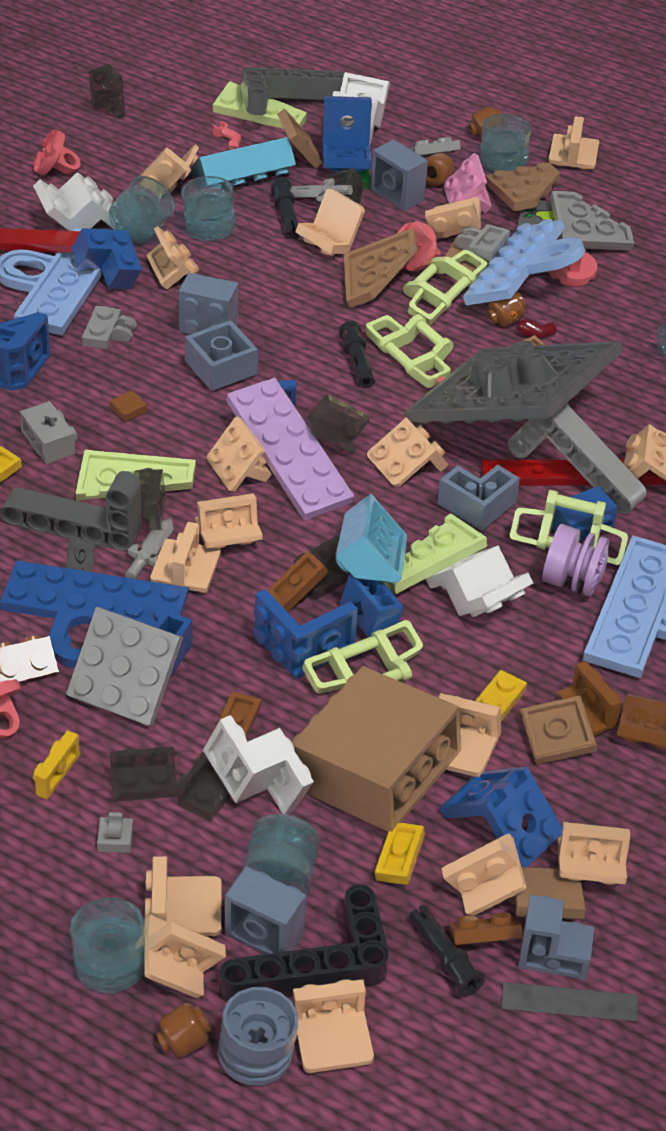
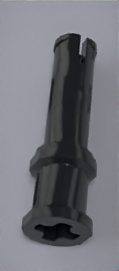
M278 178L271 183L270 189L271 193L275 196L274 205L280 210L286 238L291 239L292 232L293 239H297L300 235L295 232L298 222L294 210L295 196L291 193L292 185L288 179Z
M346 321L338 329L340 338L344 340L343 349L346 354L350 355L359 385L363 388H369L373 386L375 379L365 353L367 345L365 339L361 336V326L356 321Z
M427 905L419 906L421 915L415 908L410 913L409 919L415 924L441 960L440 966L443 973L453 979L459 995L466 997L477 992L485 982L484 975L481 971H476L469 962L467 952L454 945L431 914Z

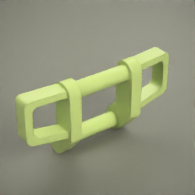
M463 250L452 258L434 257L428 267L417 278L409 281L403 287L404 293L413 298L409 303L408 313L412 316L420 314L426 319V323L429 326L432 325L452 305V301L466 287H470L480 276L479 274L487 267V262L469 250ZM468 261L478 268L472 272L459 263ZM446 273L458 282L444 294L427 283L434 274ZM421 298L437 307L433 313L428 314L416 306Z
M420 314L413 316L405 327L388 315L366 324V335L384 353H389L405 367L407 374L425 387H433L439 384L436 381L438 377L450 375L451 369L443 360L451 352L454 344L450 339L443 338L426 323V319ZM385 327L393 331V333L384 337L377 332ZM421 332L436 346L431 352L411 360L399 348L412 342ZM433 368H436L439 371V373L434 374L432 376H428L424 373Z
M549 490L545 510L518 508L515 511L510 538L537 545V548L546 550V547L550 548L553 537L549 535L556 506L593 514L590 533L595 534L594 548L598 543L601 529L618 535L622 539L619 555L617 558L608 557L607 562L616 565L622 562L627 546L628 534L602 524L606 508L605 502L597 501L596 504L558 495V491ZM522 514L544 515L538 540L518 535L517 529Z
M404 620L384 630L371 633V637L340 649L334 647L325 653L310 657L304 661L302 668L316 693L342 689L348 678L353 675L345 660L376 648L388 672L383 674L404 682L412 678L411 669L406 661L418 655L423 644L411 622ZM404 632L413 648L398 656L388 637ZM329 661L338 680L323 683L318 679L312 667Z

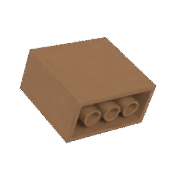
M362 666L354 676L352 675L348 678L345 686L329 699L328 704L321 712L312 717L309 725L292 740L295 753L302 764L308 767L311 778L314 781L306 794L385 831L392 832L461 752L459 706Z

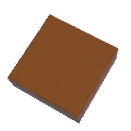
M132 390L110 400V408L124 422L148 412L147 404Z

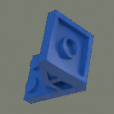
M39 312L0 323V388L10 391L26 388L51 357L48 315Z

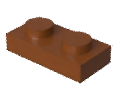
M308 550L267 591L289 612L330 571Z
M232 691L218 722L220 719L231 715L235 723L244 730L247 740L261 709L262 699Z
M494 913L488 919L462 916L457 919V922H448L449 937L455 945L523 938L522 924L515 916H511L510 913Z

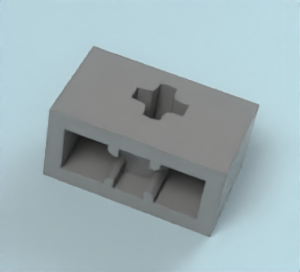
M50 401L20 411L22 433L45 464L76 454L75 442L78 440L77 433L73 426H69L66 423L61 410H56Z

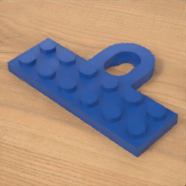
M16 560L0 600V609L55 619L49 634L55 659L61 665L75 668L81 649H75L71 646L72 641L69 632L76 625H90L96 607H101L154 626L165 610L180 616L183 615L189 596V588Z

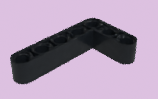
M355 884L350 886L345 892L343 918L349 943L229 959L220 967L219 993L221 998L228 1002L239 991L251 987H267L281 992L289 998L293 997V989L310 984L319 986L333 984L341 980L355 981L362 979L365 987L381 984L387 976L389 951L374 891L367 885Z

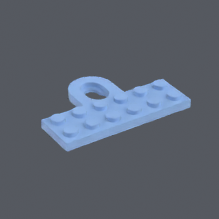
M547 219L539 224L531 225L530 223H525L518 226L515 233L508 238L506 244L499 249L494 259L479 274L480 276L470 285V288L463 296L465 304L472 305L512 298L529 274L557 270L578 261L585 254L582 240L575 237L557 240L565 229L562 220L552 221V219Z
M74 228L72 231H81V229ZM14 250L0 257V283L10 288L29 292L14 314V319L37 312L48 315L49 332L59 335L64 334L103 274L102 269L78 268L73 253H56L55 256L30 250ZM29 266L41 269L44 272L31 276L22 273L21 270L14 267Z
M632 535L584 651L583 661L586 660L595 665L641 678L656 637L666 640V545Z

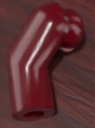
M524 319L519 321L517 325L518 332L527 338L535 335L538 339H542L557 333L556 325L553 322L540 325L530 319Z

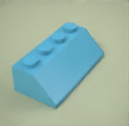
M285 137L199 157L190 167V175L201 190L209 188L210 192L223 189L225 184L231 183L232 187L245 184V180L251 178L256 182L268 178V174L275 173L276 176L290 173L289 169L295 166L296 163L289 138Z
M369 494L345 513L336 552V561L343 571H349L354 578L397 583L402 579L407 534L372 494Z

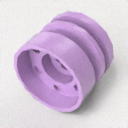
M560 524L548 551L542 581L562 587L568 576L573 577L571 590L577 592L582 581H585L583 594L591 597L596 586L600 583L607 565L609 538L601 536L594 548L595 534L590 533L584 543L581 544L579 543V529Z

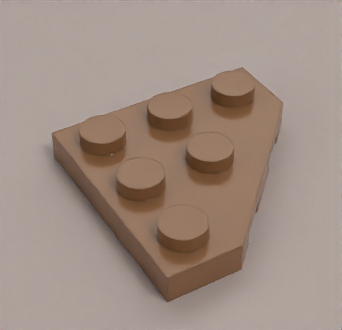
M539 163L534 167L521 166L512 171H495L494 174L485 175L487 180L486 185L513 211L537 207L540 204V198H545L552 190V185H557L560 181V172L550 163Z
M413 228L344 254L346 301L350 308L373 300L418 251L417 236Z

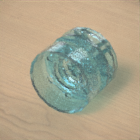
M497 114L486 118L482 124V143L479 155L481 165L492 172L499 170L512 171L516 170L517 167H526L529 155L528 145L531 141V124L526 119L512 114Z
M137 176L132 179L123 193L112 203L109 208V218L116 230H128L133 242L145 243L154 236V228L157 226L161 227L172 216L175 210V203L169 191L157 180L148 176Z
M205 176L190 180L184 185L181 194L185 228L191 237L207 241L218 240L234 231L236 219L233 206V188L230 182L220 177Z
M276 814L258 819L252 827L248 852L245 855L242 871L247 866L255 871L265 872L272 879L287 886H294L307 895L312 884L314 865L316 864L317 853L320 847V836L309 823L294 816Z
M101 898L90 901L81 907L73 917L70 929L74 969L78 979L87 988L101 993H115L130 988L141 979L145 972V926L140 910L131 902L119 898Z

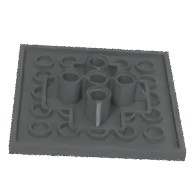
M521 341L510 347L481 348L404 411L405 418L407 417L410 422H418V424H428L432 421H441L442 424H448L462 420L465 423H473L479 420H488L494 423L503 419H512L514 422L537 418L538 421L550 420L557 411L567 405L566 403L577 396L581 389L589 385L593 378L601 374L604 368L615 361V358L623 352L622 342L533 346L531 341Z

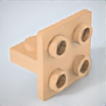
M583 117L574 118L573 126H568L567 135H553L548 163L557 166L578 167L583 170L595 169L599 140L581 137Z
M159 226L154 228L161 243L146 256L161 285L168 289L185 274H198L199 268L189 258L191 253L183 244L179 246L170 231L166 230L164 232Z
M236 416L206 456L207 461L228 490L232 492L237 490L246 476L266 482L272 475L265 465L266 460L262 457L265 452L264 447L243 419Z
M254 493L197 502L198 517H195V523L199 524V533L206 548L220 549L226 545L238 543L251 544L254 541L263 539L262 532L257 523V503Z
M187 522L184 532H179L177 540H164L150 576V581L188 587L189 590L206 593L218 564L221 549L206 548L205 545H200L199 524Z
M563 822L562 834L558 838L557 843L559 876L572 881H599L607 885H614L616 883L626 884V860L630 842V829Z
M506 834L442 867L444 879L461 893L465 912L468 916H475L526 889L514 838L510 834Z
M153 915L147 916L145 918L146 978L197 999L203 996V972L226 957L225 945L189 930L180 924L169 923Z

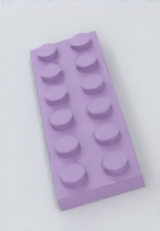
M276 378L227 394L226 402L235 416L243 419L264 447L265 452L262 457L266 460L267 465L304 521L353 503V493Z

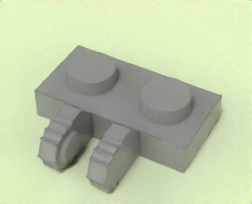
M445 137L432 141L430 144L429 140L415 142L414 147L409 149L424 158L435 153H453L461 150L460 140L452 141L451 137Z
M486 224L482 230L465 227L461 235L459 234L455 240L456 246L463 250H469L483 260L491 261L499 249L507 242L510 230Z
M96 306L83 333L82 346L108 350L111 340L128 342L133 335L132 331L136 328L137 323L133 317L121 316V309Z

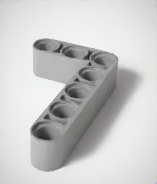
M568 404L557 411L550 420L538 421L537 418L529 419L508 441V447L512 454L518 458H525L548 438L594 488L599 486L618 506L617 512L620 514H629L646 497V489L643 484Z

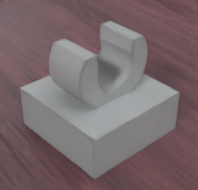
M109 812V817H100L97 851L131 853L133 818H123L122 813Z

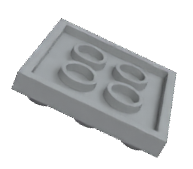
M96 607L66 695L140 723L153 726L183 637L107 609Z

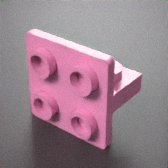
M473 153L446 180L444 190L448 203L479 197L481 211L487 213L492 205L485 187L487 180L477 154Z

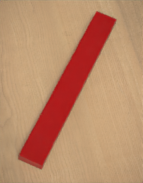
M482 460V476L496 465H499L520 478L519 486L591 485L568 460ZM650 469L638 478L643 485H666V480Z

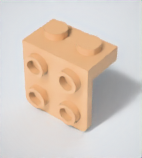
M195 144L182 158L166 147L139 176L137 182L158 199L165 193L170 194L176 188L179 178L184 180L190 173V167L198 158L196 152L199 147Z
M327 189L314 223H298L295 232L304 237L303 240L306 243L319 246L321 252L326 255L346 254L350 251L365 212L364 207L334 189Z
M479 197L437 206L434 209L425 211L428 226L432 228L436 239L460 234L465 227L481 229V202Z
M407 417L367 453L368 458L394 487H400L429 460L440 472L448 466V463L442 457L445 451L436 441L430 444L428 439L431 436L421 425L415 427Z
M648 424L638 434H633L626 443V458L623 464L637 479L650 469L666 480V434Z
M440 693V699L459 706L461 752L446 770L479 777L485 770L501 734L500 707Z
M167 856L153 857V870H146V891H152V898L145 899V918L153 915L169 923L180 924L203 936H218L221 933V879L217 876L168 877Z
M363 979L355 981L341 980L333 984L319 986L310 984L293 989L292 1003L298 1013L297 1040L303 1069L307 1073L363 1066L373 1062L374 1053L364 1013L366 990Z

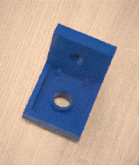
M324 96L322 142L324 168H328L330 171H341L342 168L352 169L354 172H364L366 169H371V97ZM346 115L354 119L353 124L348 127L340 123L341 118Z
M266 589L255 594V608L253 610L255 615L254 637L259 644H263L271 652L275 662L281 663L295 679L306 675L302 668L306 659L325 653L334 647L340 649L355 643L358 608L351 601L300 626ZM328 661V662H325V663H322V664H319V665H316V666H313L312 668H313V670H316V669H318V668H320V667H322V666L328 664L329 661Z
M528 767L483 771L479 777L473 776L439 807L444 818L485 816L497 838L510 834L514 838L521 867H528L562 834L560 822ZM524 815L528 820V829L526 832L522 828Z

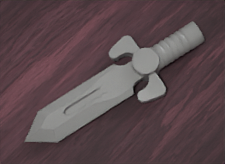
M331 178L323 181L324 186H292L291 193H293L295 198L317 197L316 200L322 202L327 189H334L343 195H351L353 189L351 185H334L335 181Z
M171 518L157 522L140 546L142 550L138 551V544H134L128 549L127 553L136 559L125 573L126 578L136 579L144 567L147 565L155 566L159 556L156 554L163 546L164 540L174 530Z

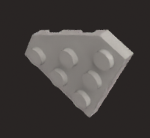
M551 192L550 201L555 221L562 220L565 226L559 239L581 238L585 249L632 251L634 239L630 226L624 222L618 224L610 219L608 212L595 204L591 207L583 202V196L576 192Z

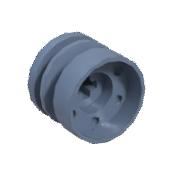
M251 987L239 991L228 1000L222 1016L218 1059L229 1076L246 1085L264 1086L277 1081L288 1071L293 1057L294 1042L298 1030V1013L293 1003L281 992L267 987Z

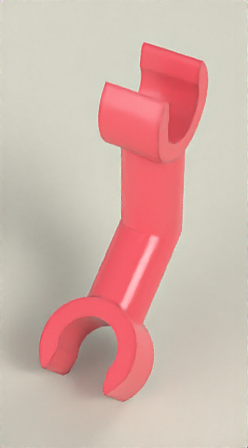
M220 121V127L213 125V135L230 139V150L239 148L241 141L239 133L229 129L228 124L224 121Z

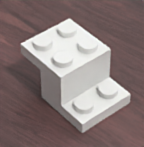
M345 72L341 91H334L333 96L372 98L371 143L374 127L380 128L390 82ZM348 115L343 116L340 120V123L345 127L351 126L354 122V119Z
M77 172L59 190L53 184L47 185L41 179L33 185L46 213L69 231H72L74 228L91 229L100 219L114 230H119L123 226L119 217L121 212L112 204V196L105 189L100 191L97 184L88 176L84 178Z
M498 545L472 554L426 578L430 589L441 586L443 590H447L459 616L470 613L472 617L503 606L502 602L508 599L511 601L524 595V588L533 584L529 573L513 577Z
M230 715L220 719L203 749L235 803L268 789L283 815L295 811L314 782L308 767L302 764L294 751L292 742L285 737L280 728L247 742L244 730L235 723Z

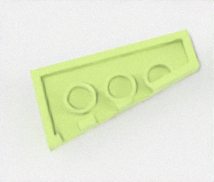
M229 81L213 103L214 113L282 129L284 127L277 114L284 108L301 127L307 120V112L272 98H268L266 114L253 115L248 113L240 94V85Z
M84 450L75 493L76 501L106 498V493L114 478L121 471L132 472L140 479L141 494L192 489L196 460Z
M450 513L445 517V523L431 528L428 531L429 536L423 541L416 540L411 544V550L405 554L402 579L397 583L382 582L390 591L397 594L487 547V537Z

